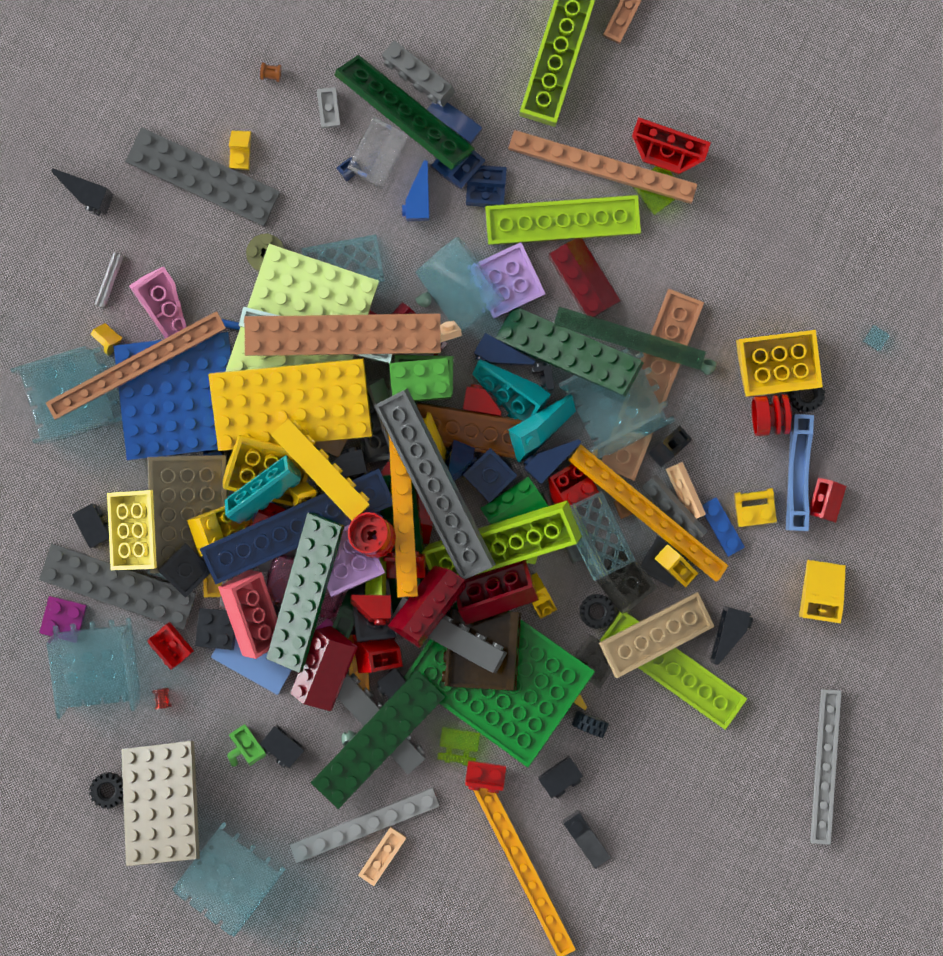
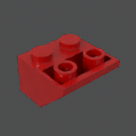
M573 464L548 478L553 503L557 504L568 500L571 510L599 493L594 482Z
M352 635L354 644L358 646L355 653L358 674L403 667L400 647L394 639L357 643L356 635Z

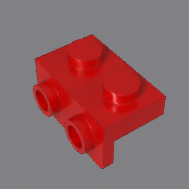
M168 622L147 640L152 650L158 654L170 670L194 652L171 622Z

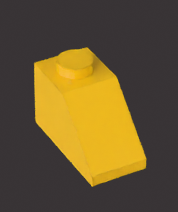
M668 544L654 558L685 588L698 575V572Z

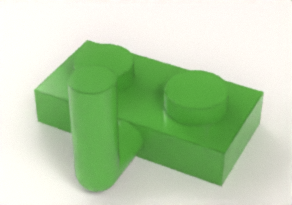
M245 724L229 734L230 739L237 747L227 755L232 767L237 766L238 761L236 757L242 754L250 766L266 756L265 751Z

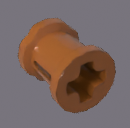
M262 62L260 80L266 78L280 82L282 65L271 66Z

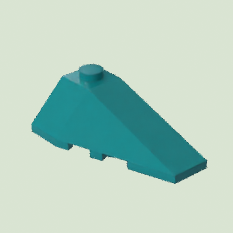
M481 359L472 373L483 388L495 396L497 399L495 402L507 410L509 418L528 419L542 411L551 396L549 392L536 383Z
M571 394L508 430L518 462L536 453L576 412Z

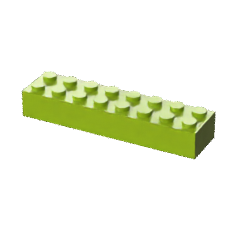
M595 0L554 1L519 116L556 127Z
M568 500L478 528L496 564L483 572L577 544L582 535ZM442 540L428 544L422 551V554H425L429 570L435 565L450 569L459 575Z

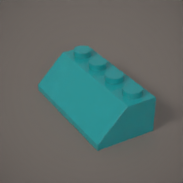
M285 455L226 498L225 515L238 524L250 520L254 513L265 509L273 499L280 498L288 488L297 486L302 479L301 471Z

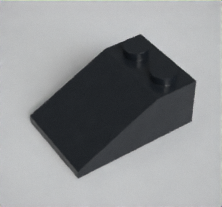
M52 168L51 172L86 207L85 210L96 216L107 214L114 195L108 188Z
M357 447L346 449L347 453H343L331 463L332 465L336 463L343 472L340 474L344 478L367 473L362 449L358 450ZM312 479L309 481L311 486L317 485Z
M723 606L710 658L711 663L719 665L744 636L747 628H751L753 617H750L751 613Z

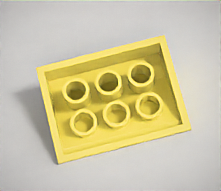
M153 490L107 493L111 570L157 568Z

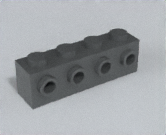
M395 40L383 52L384 64L389 69H395L399 72L398 75L406 82L409 80L413 83L412 86L418 92L427 94V98L432 103H438L444 107L455 94L450 83Z

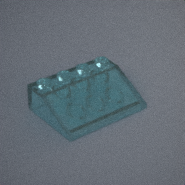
M455 237L415 272L449 321L454 320L460 327L461 333L505 301L479 262L459 237Z

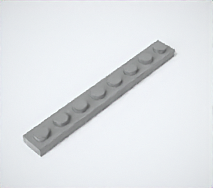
M821 689L810 836V842L814 844L831 845L841 690Z
M432 787L291 843L290 848L296 863L437 808L440 804Z

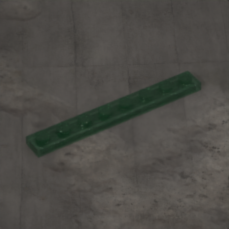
M560 306L558 307L553 324L699 370L706 351Z

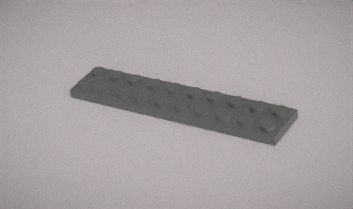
M408 388L374 405L459 576L467 579L495 566L496 564Z

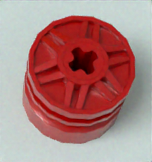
M787 394L780 395V400L777 395H773L771 404H769L767 396H754L752 398V423L755 436H768L771 427H773L776 435H780L781 429L783 434H790L792 411Z
M365 512L359 514L351 521L348 527L349 543L355 550L370 558L386 556L392 551L396 543L394 527L390 522L375 513ZM374 534L377 537L376 540H374V538L372 537Z

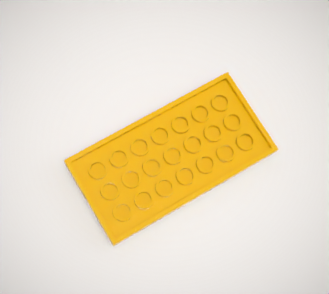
M364 358L208 374L218 451L234 449L239 435L279 445L271 434L287 419L291 422L295 420L302 427L300 432L304 436L309 435L315 442L372 437Z

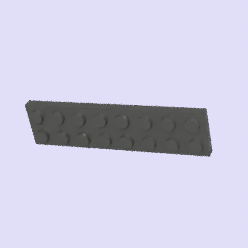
M142 127L125 161L138 169L265 227L280 195V191Z
M51 544L39 578L40 581L166 624L171 622L173 626L185 629L197 595L196 592L192 591L185 598L170 583L132 570H111V563L56 544Z

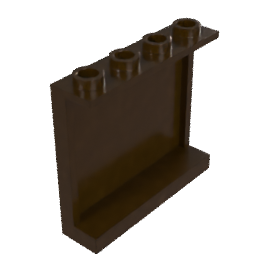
M450 608L449 613L446 615L453 619L452 623L458 626L461 623L469 627V632L474 635L477 632L487 637L486 641L490 644L496 642L504 647L503 651L507 652L497 673H492L447 648L443 655V662L446 663V670L442 672V682H445L444 686L517 691L522 613L502 612L465 625L459 610Z

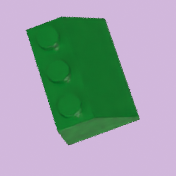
M527 477L480 509L489 523L494 524L548 507L533 482Z

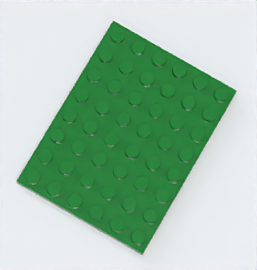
M457 601L452 607L453 609H458ZM521 619L517 691L444 686L445 682H442V672L446 670V663L443 662V655L447 648L432 639L429 640L404 678L408 680L418 670L445 695V698L439 704L529 768L595 671Z

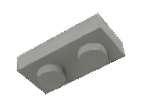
M336 87L317 89L321 128L341 126Z

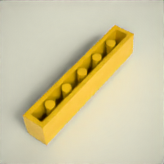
M287 419L271 434L273 439L351 521L359 514H362L370 506L368 503L370 499L362 491L358 493L354 489L356 484L349 477L345 479L340 474L343 472L336 463L332 465L327 460L329 456L323 449L319 451L314 446L316 442L309 435L304 436L300 432L302 427L295 420L291 422Z

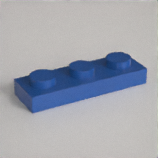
M717 497L703 504L702 506L706 513L704 516L727 557L745 548Z

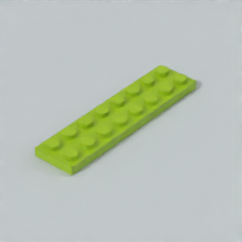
M638 195L485 206L488 245L641 234Z
M621 609L600 641L623 631L639 621ZM676 647L638 667L724 730H726L747 700L742 694Z

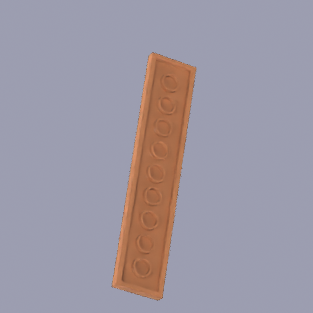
M671 289L667 290L640 359L644 364L626 395L601 459L605 465L620 476L633 481L636 479L704 302Z
M440 314L244 316L245 356L441 353Z

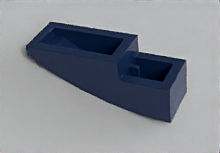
M448 102L444 107L438 103H432L427 109L470 145L482 132L480 125Z

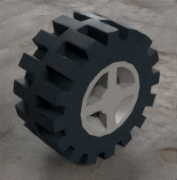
M581 711L576 712L572 722V726L600 738L604 737L609 725L604 720Z

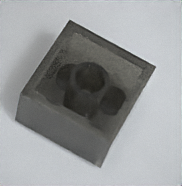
M588 634L574 654V657L595 671L590 682L601 688L612 670L599 645L601 641Z

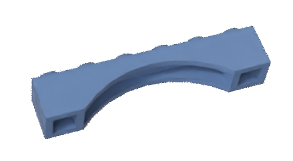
M792 415L786 530L809 531L808 480L814 415Z

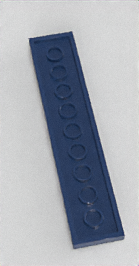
M379 468L352 480L356 484L354 489L358 493L362 491L370 499L368 501L370 506L363 513H376L392 506V496ZM324 492L200 548V551L215 584H218L298 548L307 513L312 512L345 526L350 525L351 520Z

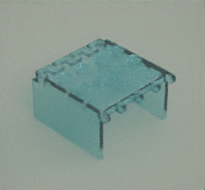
M83 346L10 369L11 373L21 375L25 389L32 387V390L26 392L30 407L38 406L37 409L32 410L36 425L43 424V427L37 428L40 438L33 439V444L43 445L122 421V416L114 417L111 407L118 404L117 400L110 402L107 393L57 420H54L46 405V402L93 378L101 373V369L106 368V364L98 365L95 353L101 352L100 347L91 349Z
M628 348L621 351L637 359L644 357L643 352L634 355ZM650 367L644 370L641 368L626 397L576 375L558 384L561 389L573 396L575 407L583 405L577 411L583 423L591 422L585 425L591 440L598 438L597 441L593 442L594 447L589 449L595 456L600 458L604 455H610L676 420L674 416L667 419L662 408L668 406L667 401L659 404L654 391L660 389L658 384L651 387L646 377L651 372Z
M126 618L127 625L114 626V620H109V627L95 628V622H90V629L76 630V625L71 624V631L59 632L58 625L53 626L54 634L46 644L57 719H61L68 708L82 706V699H84L85 706L101 704V697H103L104 704L120 702V695H122L123 702L130 701V709L135 711L140 702V684L131 618Z
M223 822L200 852V859L193 861L172 890L184 901L189 896L192 897L189 905L200 913L205 908L208 909L204 916L216 925L222 920L223 923L220 928L230 936L235 937L286 869L283 866L278 871L268 865L272 859L268 856L265 861L261 860L252 853L256 846L253 844L248 850L236 841L240 836L238 832L232 838L223 831L227 824Z

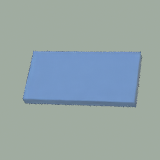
M236 636L234 650L216 648L211 656L214 660L276 695L279 694L292 671L266 659L268 652L257 659L242 656Z

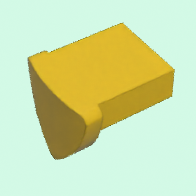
M106 323L96 327L91 333L104 346V353L107 356L114 352V346L119 345L122 337Z
M211 573L203 580L204 598L222 597L218 587L224 583L215 584Z

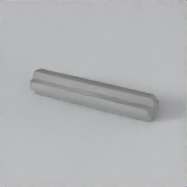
M113 253L95 301V305L105 308L124 258L121 254Z

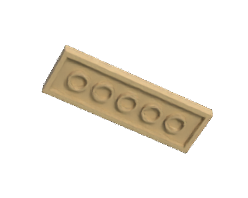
M696 592L599 642V645L615 678H619L715 626L699 593Z

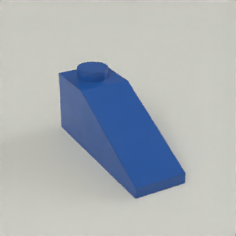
M428 160L423 161L406 197V205H402V216H406V221H430Z

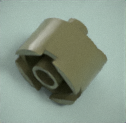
M268 233L257 235L249 242L246 248L247 260L258 273L264 260L263 252L267 251L269 244L285 249L282 242L274 235Z

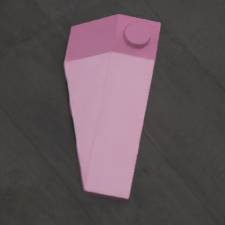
M164 266L144 275L129 285L165 339L187 327L175 282Z

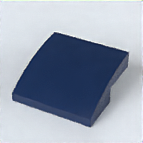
M474 150L468 158L453 170L445 166L438 159L430 167L461 189L486 160Z
M481 165L467 181L466 206L504 205L507 167Z

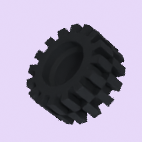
M823 387L813 388L814 398L810 402H805L800 398L801 390L790 391L788 395L790 396L789 401L792 402V406L796 407L798 411H813L823 404L825 390H823Z
M592 594L582 601L579 613L582 621L588 627L599 629L605 628V626L610 624L614 618L615 611L614 605L606 596ZM594 604H600L604 607V615L599 619H594L590 615V608Z
M112 772L103 773L96 777L89 788L91 789L89 795L92 796V802L95 801V805H99L103 809L117 806L123 800V778H119L118 774H112ZM105 783H110L115 788V794L110 798H106L101 794V787Z

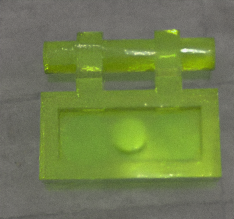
M442 727L439 746L446 747L447 750L446 753L438 752L437 759L444 760L445 763H462L463 766L468 765V760L476 761V758L469 757V752L478 751L480 733ZM452 749L464 750L463 756L452 754Z

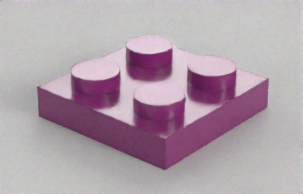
M49 596L39 633L77 643L87 605Z

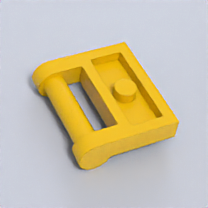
M773 488L760 492L734 493L738 527L777 522ZM767 498L768 504L742 507V501Z

